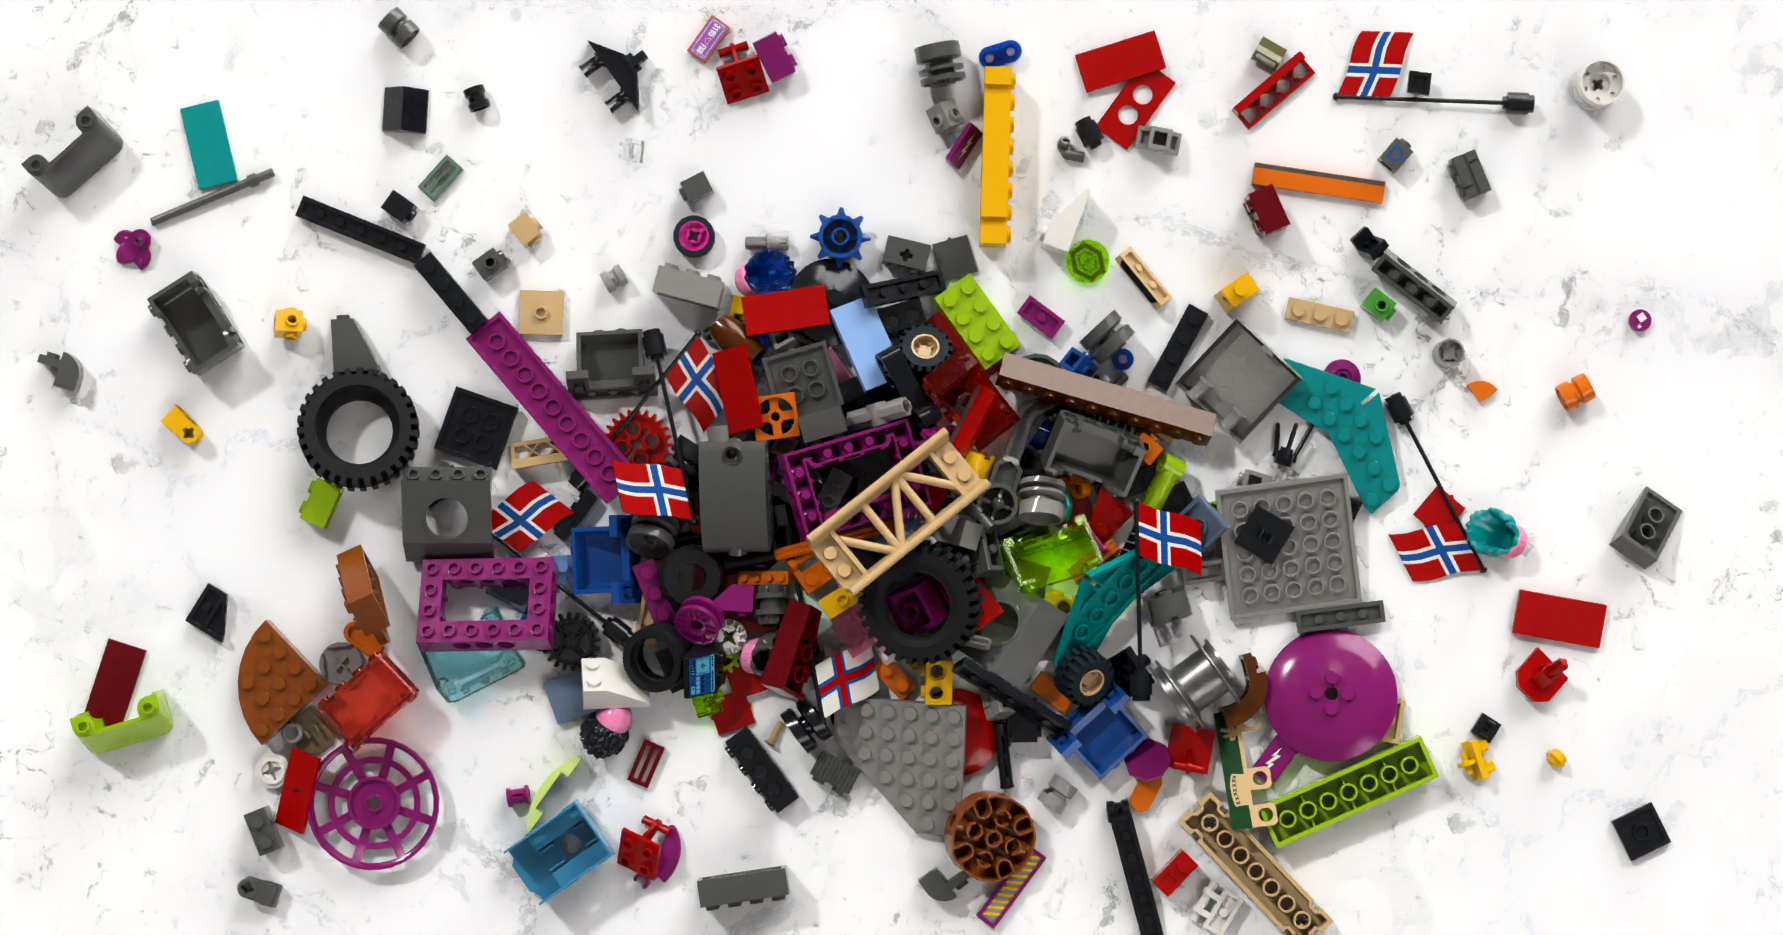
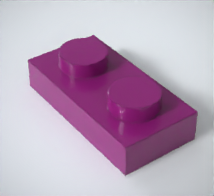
M1029 295L1017 312L1019 316L1051 339H1053L1065 322V320L1031 295Z

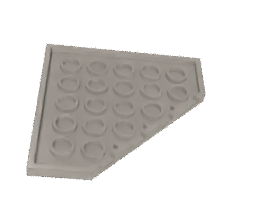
M868 697L834 712L833 740L916 833L944 836L948 816L956 804L963 800L967 705H925L924 701Z

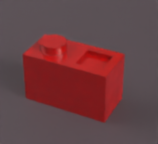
M1180 848L1150 880L1169 897L1199 865Z

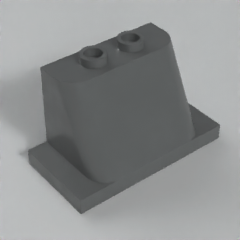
M619 328L610 331L576 332L577 371H566L567 388L576 401L644 397L657 380L654 366L645 367L642 342L643 330ZM658 387L651 396H658Z

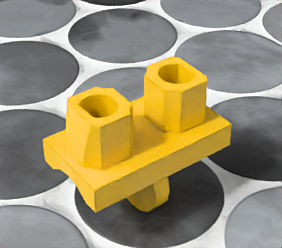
M1476 739L1462 742L1461 745L1464 752L1460 753L1462 762L1457 763V767H1465L1466 774H1471L1473 781L1489 778L1488 774L1495 771L1496 768L1491 759L1483 760L1481 753L1487 752L1489 749L1487 741H1477Z

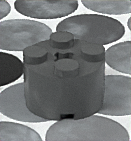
M1184 584L1173 587L1170 590L1164 589L1142 597L1151 627L1160 626L1193 615Z

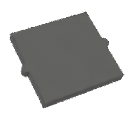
M967 235L953 239L949 237L946 241L932 244L939 270L941 269L944 281L957 277L961 279L964 275L977 272Z

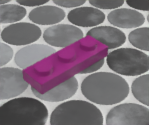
M653 558L631 566L653 623L673 622L675 614L670 602L666 600L660 590L658 571Z

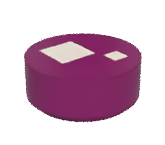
M1643 309L1635 310L1629 315L1628 324L1634 331H1644L1651 325V316Z

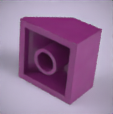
M930 575L912 581L887 595L886 604L899 629L908 635L937 626L949 615Z

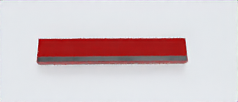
M982 384L976 386L949 438V441L964 459L998 397L996 393ZM931 472L930 476L936 477V475L933 472ZM927 485L932 504L927 506L934 511H938L949 489Z

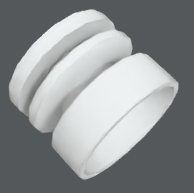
M1598 59L1583 66L1574 74L1570 90L1573 99L1579 106L1586 110H1599L1614 103L1621 97L1625 89L1626 79L1618 64L1611 60ZM1593 83H1597V86H1596V89H1597V90H1594V89H1593V87H1594V84H1593Z

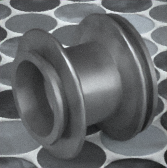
M1190 634V638L1198 648L1196 652L1171 670L1161 666L1158 660H1155L1158 667L1153 669L1150 666L1148 669L1196 733L1197 729L1195 727L1198 725L1203 729L1206 728L1201 720L1200 711L1229 691L1237 703H1241V700L1233 690L1235 687L1240 689L1241 685L1210 642L1205 639V644L1201 646L1197 639Z

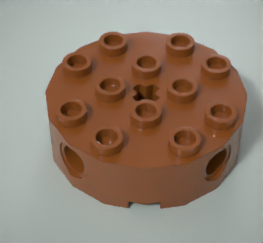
M985 790L972 793L956 804L947 818L944 841L946 852L956 867L975 880L994 883L1017 874L1025 867L1033 854L1036 833L1030 814L1023 805L1004 793Z

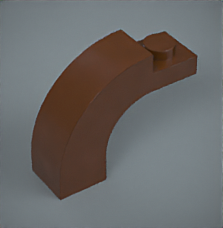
M1251 652L1239 655L1246 681L1244 693L1239 698L1241 703L1238 704L1236 701L1232 704L1218 707L1224 729L1248 721L1258 712L1265 700L1267 692L1266 671L1257 673L1258 662Z

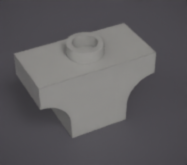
M1139 125L1134 148L1178 156L1182 133L1174 132L1173 129L1152 125L1150 127Z

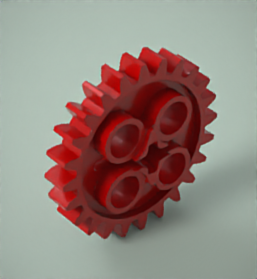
M639 409L613 442L616 447L621 442L627 444V452L623 454L627 458L635 447L632 444L633 441H638L644 429L648 428V432L640 441L642 448L635 449L629 461L630 464H637L636 456L640 453L646 456L645 464H666L665 455L672 456V453L667 451V448L672 447L673 444L667 443V440L673 436L665 434L670 428H662L664 420L661 419L657 422V414L649 417L648 410L641 415ZM631 410L627 411L626 417L623 413H619V421L612 418L615 425L606 426L610 430L609 434L605 433L609 439L631 414ZM633 423L639 426V432L635 436H632L628 431L629 426ZM650 435H655L658 439V443L654 447H650L647 444V439Z

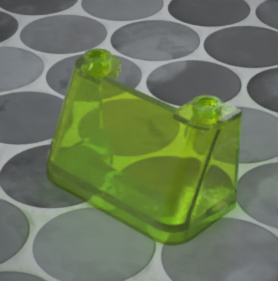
M1085 514L1074 517L1075 523L1069 527L1067 524H1064L1062 530L1024 542L1020 538L1015 543L1012 537L1001 540L1000 548L1004 566L1020 593H1025L1026 595L1033 594L1040 588L1084 575L1086 572L1103 565L1104 559Z

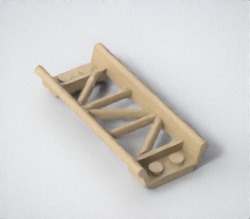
M943 427L808 534L806 539L815 557L846 593H851L855 596L992 485L987 479H980L949 441V432ZM928 457L945 479L912 473L910 471ZM905 480L955 490L959 497L934 516ZM890 487L896 538L868 505ZM900 489L927 522L906 540ZM861 511L890 546L840 536L835 531ZM847 546L887 555L866 570Z

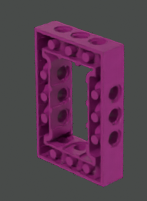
M908 418L777 456L801 542L808 541L806 539L808 534L842 508L820 513L818 507L820 502L816 500L812 486L814 482L813 479H810L808 470L884 448L887 449L893 468L915 450L913 446L915 442ZM921 463L910 471L924 475ZM905 480L926 506L932 504L926 484ZM900 489L902 513L917 509ZM891 493L880 495L868 504L880 519L894 516ZM860 511L835 532L864 525L871 521Z
M553 557L422 560L416 644L422 652L553 650L558 565ZM447 581L453 589H462V587H478L479 589H483V587H500V589H505V586L529 588L527 620L446 621L444 614L445 602H448V597L446 596Z

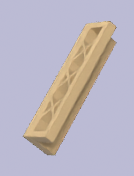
M549 437L509 444L512 458L510 461L513 470L569 460L556 445L550 443L552 440ZM546 442L553 447L546 455H540L535 451L540 443ZM536 444L533 449L527 446ZM525 446L531 451L526 458L517 459L515 447Z

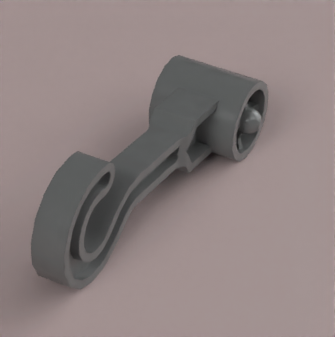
M1035 353L1023 357L1063 369L1055 359L1048 355ZM1038 397L1020 410L1015 419L1003 457L993 464L988 480L992 486L973 501L975 505H979L985 511L984 514L995 525L996 529H1000L1008 524L1018 511L1019 502L1016 490L1023 473L1019 462L1034 419L1050 411L1059 403L1046 402Z

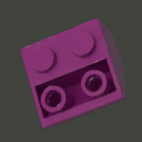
M732 584L713 601L722 609L724 615H727V611H735V616L749 617V612L753 613L756 586Z

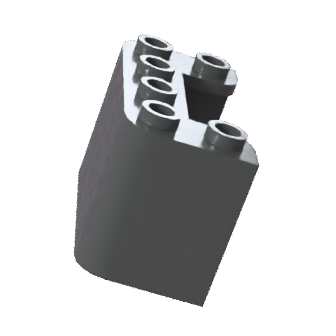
M194 271L188 272L147 299L150 304L147 306L150 313L154 317L157 316L158 319H163L166 324L163 326L170 337L174 336L177 344L175 346L182 356L185 355L183 364L189 373L192 372L201 376L245 348L240 336L198 273Z
M1060 410L1040 460L1045 472L1051 476L1057 477L1063 473L1070 476L1077 474L1088 482L1095 483L1097 481L1103 483L1107 494L1110 496L1126 498L1147 450L1142 439L1131 432L1067 410Z

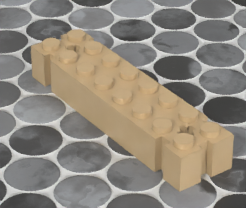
M1208 790L1196 801L1199 807L1194 812L1189 808L1177 820L1190 835L1194 832L1197 833L1198 837L1195 839L1197 843L1282 932L1288 929L1290 931L1288 935H1311L1316 930L1322 933L1333 922L1331 917L1320 906H1317L1315 909L1311 906L1315 902L1312 897L1247 829L1232 831L1229 810L1222 812L1219 809L1223 804L1211 791ZM1206 817L1209 819L1214 818L1212 827L1208 825L1204 827L1203 823H1206L1204 821ZM1300 914L1302 916L1305 914L1306 917H1303L1305 922L1296 923V920H1298L1296 918L1297 915Z

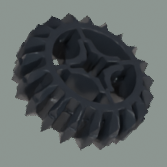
M567 612V619L560 613L558 614L560 621L558 622L555 619L554 635L556 631L560 633L562 644L555 650L553 643V650H544L543 654H548L549 652L552 654L547 660L550 662L555 658L557 661L554 663V667H558L560 663H563L562 670L565 671L569 664L571 671H575V664H578V667L581 669L582 658H588L589 656L592 658L597 657L592 651L593 649L600 650L601 647L594 645V642L601 641V638H594L593 634L598 633L599 629L591 630L595 622L592 621L587 625L588 616H584L582 620H579V612H576L575 618H572L571 612ZM575 623L582 628L572 634L562 625ZM587 633L589 646L587 651L584 652L580 646V639ZM580 634L576 638V647L570 645L563 649L566 645L567 636L572 638ZM570 649L577 653L580 658L568 660L560 655Z

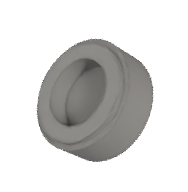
M289 722L281 730L282 739L288 744L301 742L305 735L303 726L297 722Z

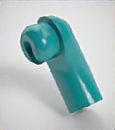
M1068 489L1064 491L1065 499L1061 501L1064 504L1065 522L1070 519L1073 507Z

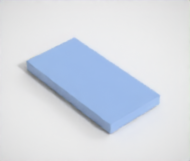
M862 298L830 310L829 315L863 391L867 392L887 384L875 360V355L892 344L875 307L865 309Z

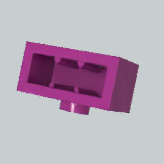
M774 31L752 42L771 83L796 72L794 66L797 63L792 53L787 54L784 48L787 46V43L782 33L778 35Z

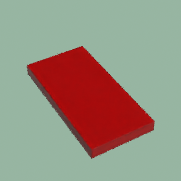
M1519 589L1511 633L1600 648L1607 605Z

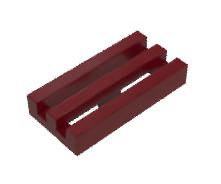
M644 739L627 780L648 788L665 747ZM646 746H651L648 755L645 759V762L642 766V769L639 773V776L636 779L634 778V774L637 770V767L640 763ZM655 749H658L659 751L648 777L643 782L641 780Z

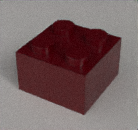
M1273 184L1256 190L1244 198V210L1247 215L1252 216L1254 221L1252 223L1253 230L1262 239L1290 225Z

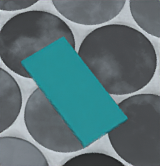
M219 100L181 108L180 112L199 190L238 181Z

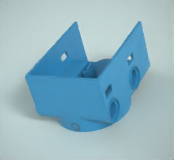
M578 799L503 852L505 854L509 851L514 858L512 867L528 890L539 894L542 899L539 905L573 884L581 876L615 854L603 836L598 824L589 816ZM568 834L576 835L581 841L580 849L575 853L565 852L561 846L564 836Z

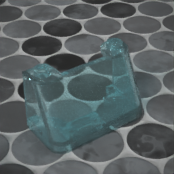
M497 606L485 610L480 617V620H505ZM420 650L436 690L448 703L458 702L518 672L526 665L520 650L422 652Z

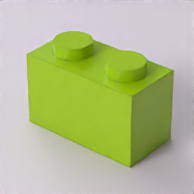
M317 478L316 481L312 480L308 488L310 495L307 501L304 500L299 509V513H301L300 519L327 529L345 488H337L333 483L330 485L322 478Z

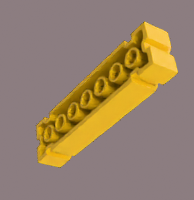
M985 66L979 247L1005 248L1006 244L1011 241V227H1007V221H1011L1012 205H1008V199L1012 198L1013 183H1008V178L1012 177L1013 161H1009V155H1013L1014 139H1010V133L1014 131L1015 117H1010V111H1014L1015 95H1011V89H1015L1016 73H1012V67Z

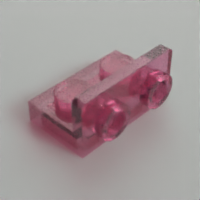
M851 606L831 620L833 623L831 627L853 659L876 643L874 640L876 637L874 636L869 639L867 633L871 631L870 627L863 628L861 622L864 620V617L859 616L858 608L854 610Z

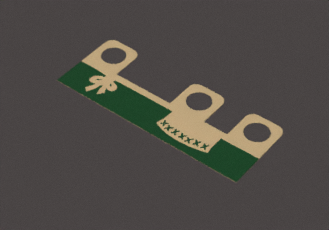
M1260 710L1255 714L1258 719L1255 726L1249 727L1242 723L1226 729L1223 728L1219 713H1214L1232 831L1271 826L1278 822L1276 806L1273 803L1253 805L1251 791L1270 788L1272 785L1270 769L1266 766L1247 768L1241 732L1255 731L1262 728ZM1258 771L1264 772L1267 775L1266 783L1263 785L1254 783V773ZM1262 808L1272 810L1273 818L1270 821L1264 822L1259 818V811Z

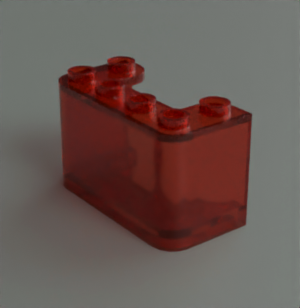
M964 346L922 378L924 383L921 386L939 409L944 408L946 410L943 415L950 423L955 422L957 424L960 416L952 409L956 405V399L964 392H974L976 386L982 384L998 395L972 445L978 452L982 451L1021 420L985 374L980 364Z
M376 651L372 654L364 668L359 666L351 674L352 678L347 683L342 681L335 687L334 690L336 692L330 698L327 695L317 704V717L352 755L361 748L360 745L364 743V740L367 741L375 731L401 708L403 709L406 706V701L412 703L419 696L420 690L384 651L381 653Z

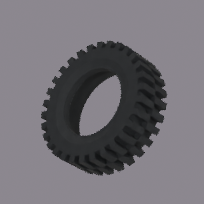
M356 367L357 372H351L350 368L344 369L345 373L340 375L338 371L333 372V378L328 379L325 376L321 379L323 384L320 386L315 384L312 387L313 393H307L305 405L301 404L300 406L301 415H298L297 418L299 425L297 427V435L300 447L311 469H314L315 473L320 478L323 477L325 482L330 485L334 483L340 489L344 486L347 487L348 491H355V488H360V491L364 492L367 491V487H372L373 490L379 489V484L384 483L386 486L391 483L390 479L392 477L395 479L400 477V471L403 467H409V460L413 461L415 457L414 450L418 449V438H420L419 421L415 406L403 386H398L395 379H388L387 374L383 372L379 375L376 374L374 369L370 368L368 372H364L363 367ZM353 401H367L381 407L389 416L393 428L392 439L387 450L376 460L364 464L349 463L340 459L331 450L327 441V426L331 416L338 408Z
M931 540L921 542L860 591L863 595L858 598V604H863V608L859 610V616L866 617V620L861 622L863 628L869 626L871 629L867 633L869 639L875 636L878 641L874 645L878 649L881 646L886 647V650L883 652L884 654L890 656L894 653L896 654L894 660L900 662L905 658L906 664L910 665L918 661V665H925L927 662L934 664L940 659L942 661L953 655L977 631L975 628L981 622L979 616L983 614L984 607H980V604L984 601V595H979L978 593L983 588L981 583H975V579L979 577L976 571L970 573L968 570L972 566L969 561L963 563L961 559L964 556L959 552L956 555L952 554L954 548L950 546L941 548L942 543L935 542L930 544ZM884 554V555L881 556L879 559H877V562H878L879 560H881V559H882L884 556H886L887 554ZM911 572L928 574L937 579L946 590L950 602L949 616L945 625L937 633L927 637L910 636L899 630L890 619L886 605L887 594L892 583L904 574Z

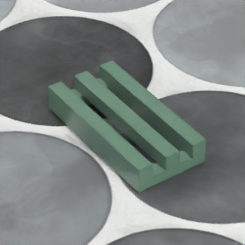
M446 154L418 185V188L435 202L464 169ZM449 161L451 164L436 179V181L428 189H426L425 186ZM455 167L456 170L454 171V173L445 181V183H444V184L436 191V193L433 195V194H432V191L441 183V181H442V180L450 173V171Z

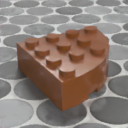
M265 620L254 632L245 648L238 675V695L242 713L250 731L261 745L267 744L330 684L271 620Z

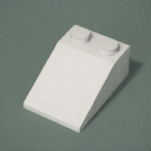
M1087 188L1050 222L1049 227L1044 226L1039 238L1040 241H1043L1041 247L1066 256L1091 192L1090 189Z
M606 658L581 659L583 709L650 707L649 692L640 689L631 682V679L628 678L624 670L623 663Z

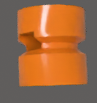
M1584 373L1571 378V383L1566 381L1555 387L1556 395L1567 412L1577 408L1580 401L1587 403L1596 398L1593 386Z

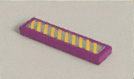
M1034 848L1033 854L1025 867L1017 874L1002 879L976 916L994 929L1047 857Z

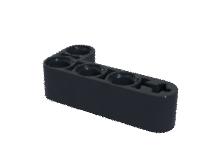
M896 344L875 355V360L895 399L906 397L911 402V415L906 416L905 419L908 418L910 427L914 431L926 429L942 419L939 407L934 402L927 401L902 351Z

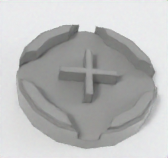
M337 642L329 645L323 651L319 660L322 676L328 682L339 686H345L356 681L360 677L364 666L361 652L348 642Z

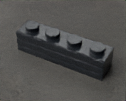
M583 490L578 496L580 498L578 502L574 501L570 508L575 513L565 517L562 523H558L553 529L555 531L553 534L562 541L566 542L571 535V528H576L597 501L598 497L589 490Z

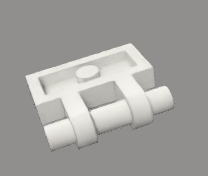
M1211 880L1209 885L1202 890L1203 895L1198 903L1193 905V911L1189 918L1197 922L1200 915L1206 918L1202 925L1204 928L1216 935H1224L1244 899L1226 888L1223 889L1220 895L1215 893L1219 884ZM1212 898L1216 903L1211 911L1208 912L1205 910V907Z

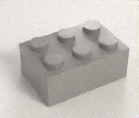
M665 262L664 266L659 265L652 291L657 295L719 311L725 284L719 276L708 274L707 277L700 276L699 271L687 268L686 272L679 270L677 265Z

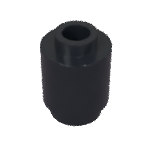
M1087 116L1075 123V131L1084 148L1089 147L1090 150H1093L1102 145L1101 140L1104 139V136L1094 119L1092 120L1090 116Z

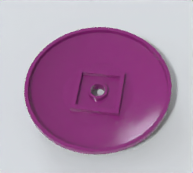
M1319 630L1299 636L1279 652L1267 674V692L1264 703L1268 719L1276 734L1294 751L1319 761H1344L1367 752L1386 734L1397 708V685L1388 661L1372 643L1359 635L1343 630ZM1328 688H1334L1337 691L1338 696L1335 700L1326 698L1325 691Z

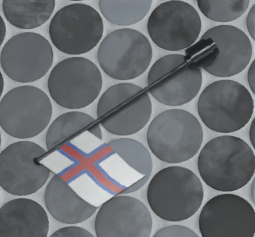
M786 524L778 527L779 548L801 543L795 524ZM794 577L798 602L803 603L800 585ZM869 638L858 646L834 654L817 665L814 664V658L810 661L820 715L818 721L820 723H825L827 721L826 717L842 707L864 700L879 690Z

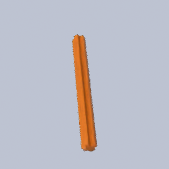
M894 519L883 521L890 532L895 531ZM873 524L836 533L840 536L859 540L881 535ZM806 541L775 549L774 555L777 561L812 553L813 551L809 547V542Z

